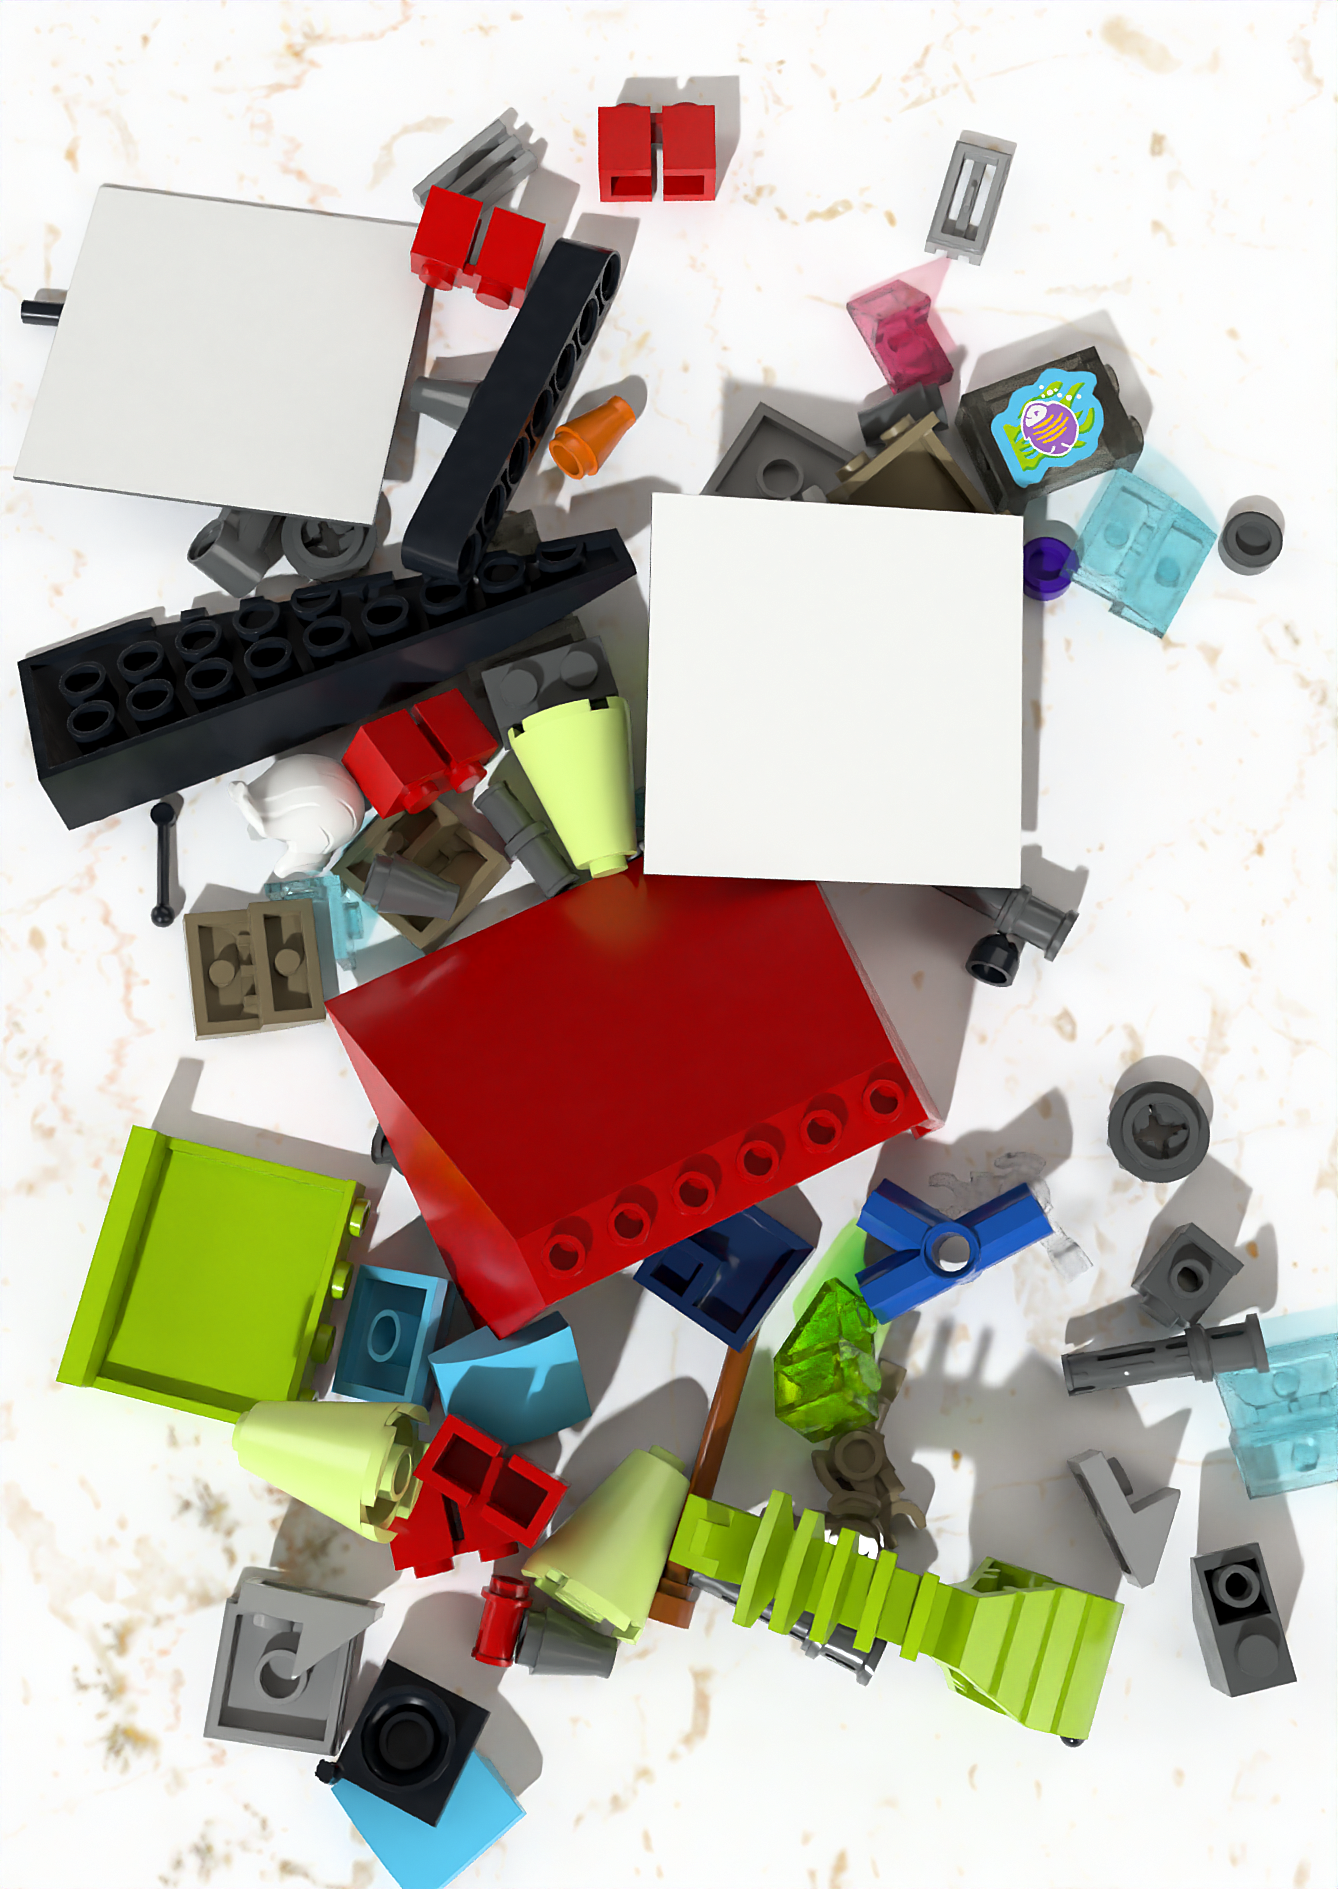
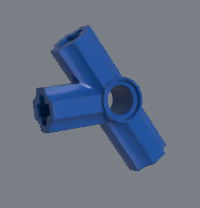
M884 1178L880 1185L872 1191L861 1209V1215L856 1226L897 1252L854 1275L869 1309L874 1313L879 1323L885 1325L957 1285L973 1282L983 1271L1052 1235L1055 1231L1026 1181L953 1220L892 1181ZM951 1237H964L970 1247V1258L967 1264L960 1270L946 1271L939 1260V1250L942 1244Z

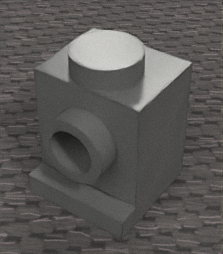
M1191 1222L1174 1230L1131 1287L1144 1297L1139 1303L1141 1308L1160 1324L1170 1329L1175 1323L1181 1328L1190 1327V1324L1198 1322L1230 1279L1243 1268L1244 1264ZM1183 1267L1189 1268L1197 1276V1286L1192 1292L1184 1291L1178 1284L1177 1276Z

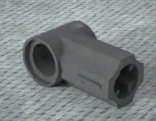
M222 508L218 518L210 521L197 534L188 550L187 560L234 598H242L254 590L266 574L270 558L264 551L283 516Z

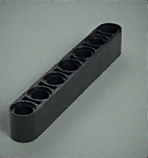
M563 237L555 242L407 526L401 545V561L405 569L460 585H466L470 582L616 292L621 272V257L618 251Z

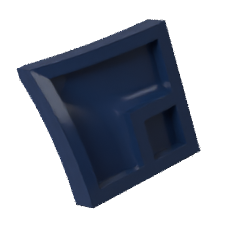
M753 1205L647 1257L632 1279L742 1354L777 1302L811 1259L816 1249L763 1210Z

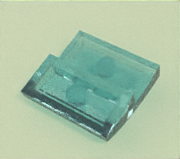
M1118 467L1059 575L1113 602L1108 612L1162 639L1218 535L1176 500L1138 476Z
M1338 1333L1267 1347L1266 1353L1270 1369L1268 1373L1259 1374L1255 1368L1214 1375L1217 1389L1232 1428L1228 1439L1250 1500L1338 1482Z

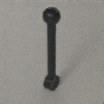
M160 802L154 805L150 812L151 820L157 826V905L152 909L150 916L154 925L165 928L170 926L175 919V911L169 905L170 827L176 823L177 813L170 804Z

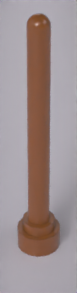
M760 1328L742 1354L730 1346L727 1348L690 1477V1487L671 1543L663 1575L660 1577L648 1614L650 1619L675 1627L689 1629L696 1605L695 1601L690 1600L693 1586L687 1585L692 1569L668 1559L689 1493L712 1500Z

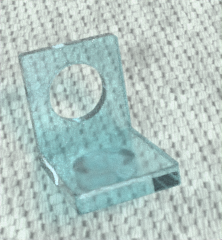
M340 875L264 884L265 895L270 901L312 898V903L329 901L335 960L344 971L357 969L354 939H361L364 936L362 912L358 901L350 902L349 889Z

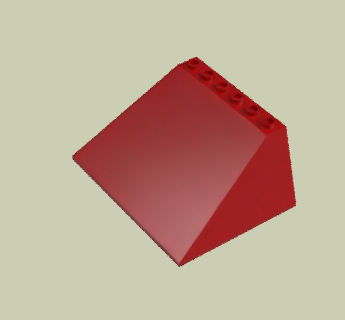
M643 857L627 863L628 868L622 872L594 878L323 1002L476 1331L487 1325L500 1341L515 1333L557 1301L908 1129L911 1130L915 1140L946 1125L819 881L643 875Z

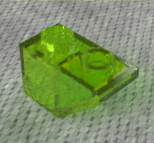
M837 1277L824 1282L773 1358L775 1417L813 1444L879 1420L878 1391L881 1388V1375L875 1360L874 1333L877 1331L878 1326L877 1318L869 1309L864 1297L856 1294Z

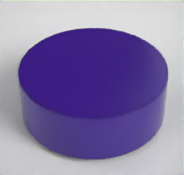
M1038 537L1023 546V593L1026 596L1039 601H1049L1060 597L1068 590L1076 574L1077 563L1074 553L1067 544L1053 537Z

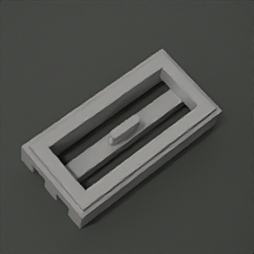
M497 119L412 189L414 200L424 210L431 185L461 195L471 194L486 182L485 178L511 158L514 161L470 197L483 202L482 215L538 168L537 157L529 149L525 151L522 148L521 141L514 134L510 136L507 133L506 126Z
M956 140L927 236L924 252L935 254L936 249L948 251L946 258L958 260V256L963 255L970 257L969 264L980 266L1010 165L1011 154ZM965 158L973 160L974 164L953 235L942 233V229L963 159ZM985 165L996 166L975 241L965 239L964 236Z

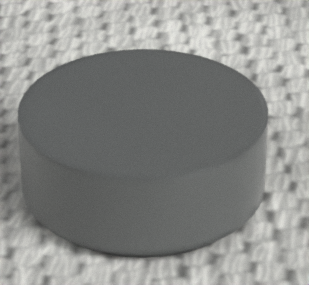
M1254 511L1240 513L1227 523L1218 540L1219 556L1225 566L1237 574L1246 576L1260 574L1270 568L1279 556L1283 546L1282 532L1277 523L1263 513Z

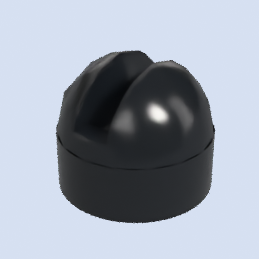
M988 934L979 939L974 945L965 968L970 975L983 983L996 987H1008L1013 984L1019 969L1020 952L1014 942L1008 941L1006 936L1002 934Z

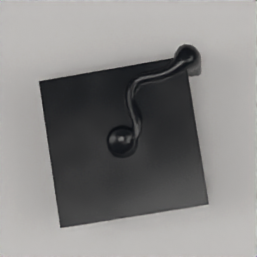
M387 1659L337 1761L328 1762L325 1759H321L316 1767L315 1776L329 1786L335 1785L344 1778L436 1828L491 1712Z

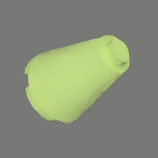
M617 696L606 697L608 709L592 710L589 699L573 701L540 711L521 720L524 733L514 728L508 731L511 747L574 865L578 870L590 869L592 878L605 877L626 870L628 868L626 859L637 853L631 711L628 700Z
M259 1401L250 1411L243 1412L239 1417L233 1431L232 1447L238 1452L239 1464L244 1469L363 1537L386 1544L392 1541L398 1534L387 1530L395 1516L408 1519L418 1499L423 1481L412 1474L430 1446V1443L418 1440L419 1423L430 1425V1420L426 1408L409 1402Z
M652 1445L648 1452L634 1449L528 1558L521 1572L524 1576L535 1577L536 1580L533 1584L580 1618L592 1625L596 1621L601 1623L603 1618L615 1625L611 1636L625 1643L636 1645L643 1633L690 1487V1482L682 1475L686 1465L674 1454L657 1445Z

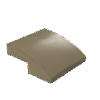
M436 799L430 806L416 814H409L407 810H404L384 820L379 817L330 871L358 898L362 899L364 885L375 854L380 853L391 857L392 853L396 852L442 879L460 885L458 900L449 921L436 917L375 912V905L364 902L426 956L439 948L512 867L503 855L463 825L453 811Z
M312 898L249 903L247 909L183 915L182 923L195 1041L257 1034L325 1022L326 1011L323 1003L324 995Z

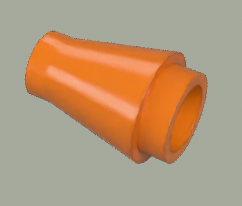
M613 395L603 404L555 429V438L549 442V451L558 467L569 477L576 480L582 479L585 475H596L626 431L636 423V417L632 408L621 397Z

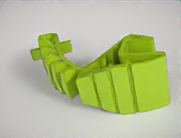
M776 1489L772 1491L763 1517L689 1493L668 1560L711 1578L741 1585L732 1619L733 1623L751 1628L771 1600L775 1598L768 1629L781 1635H788L803 1611L815 1614L809 1640L820 1644H827L839 1623L857 1630L853 1648L870 1653L874 1639L877 1637L901 1646L899 1657L916 1662L918 1652L926 1654L941 1667L950 1690L990 1710L1006 1715L1029 1729L1068 1738L1088 1740L1125 1604L1053 1581V1578L988 1556L969 1579L958 1583L945 1584L939 1582L940 1576L924 1571L921 1576L896 1567L899 1554L882 1549L879 1560L859 1554L860 1532L842 1527L837 1545L826 1542L824 1514L804 1508L797 1530H794L792 1495Z

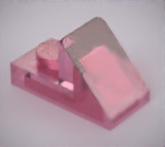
M900 279L853 299L846 304L850 317L894 395L918 381H921L923 386L937 382L939 387L950 382L954 372L951 363L927 322L932 300L928 294Z

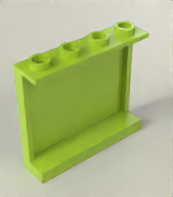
M133 1125L56 1381L80 1388H96L235 1425L241 1414L245 1411H250L259 1401H318L319 1392L310 1388L317 1363L326 1365L333 1349L336 1326L328 1325L335 1299L343 1301L351 1284L354 1263L346 1261L352 1237H362L369 1219L371 1200L363 1198L366 1186L355 1180L347 1179L346 1181L167 1136L156 1130Z

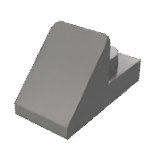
M1089 1449L1067 1460L1127 1582L1141 1589L1154 1583L1179 1503L1180 1489L1165 1487L1129 1505L1126 1497L1133 1494V1489L1124 1469L1115 1457L1106 1460L1102 1451Z
M253 1577L243 1581L236 1610L255 1613L253 1625L275 1631L292 1632L295 1622L303 1623L291 1679L294 1680L382 1618L385 1603L261 1577Z

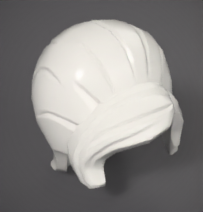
M297 754L275 762L250 784L246 785L243 781H232L227 788L231 799L238 803L246 819L250 822L247 831L251 841L260 842L264 839L273 838L288 843L287 852L274 866L273 871L279 878H285L293 872H304L311 877L320 874L323 868L330 862V858L334 855V850L355 838L360 831L365 817L364 795L354 778L341 763L321 755Z

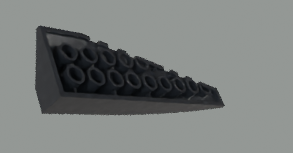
M617 528L540 542L537 544L534 554L519 556L514 553H507L506 549L485 553L482 558L483 563L479 564L474 576L466 585H460L426 574L396 580L393 571L295 589L291 600L277 603L265 599L264 596L240 600L239 610L209 615L206 607L184 610L180 614L181 621L156 625L153 617L132 620L17 662L38 780L69 831L95 821L103 820L108 816L152 800L163 798L171 793L302 745L416 695L526 639L636 575L635 564Z

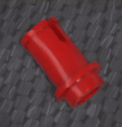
M493 1574L489 1586L482 1587L480 1595L486 1599L471 1657L479 1662L498 1667H511L513 1665V1655L524 1608H530L533 1603V1598L528 1595L530 1583L512 1576Z

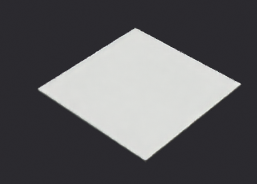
M99 186L14 470V480L373 528L427 285L419 279V275L411 272L410 251L418 227Z
M652 492L643 875L1021 889L1023 516Z

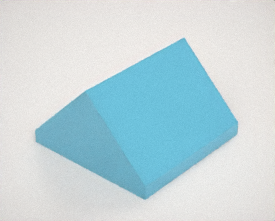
M360 1264L331 1392L369 1402H409L423 1406L427 1412H430L436 1383L427 1356L445 1347L457 1292L454 1282L439 1277Z

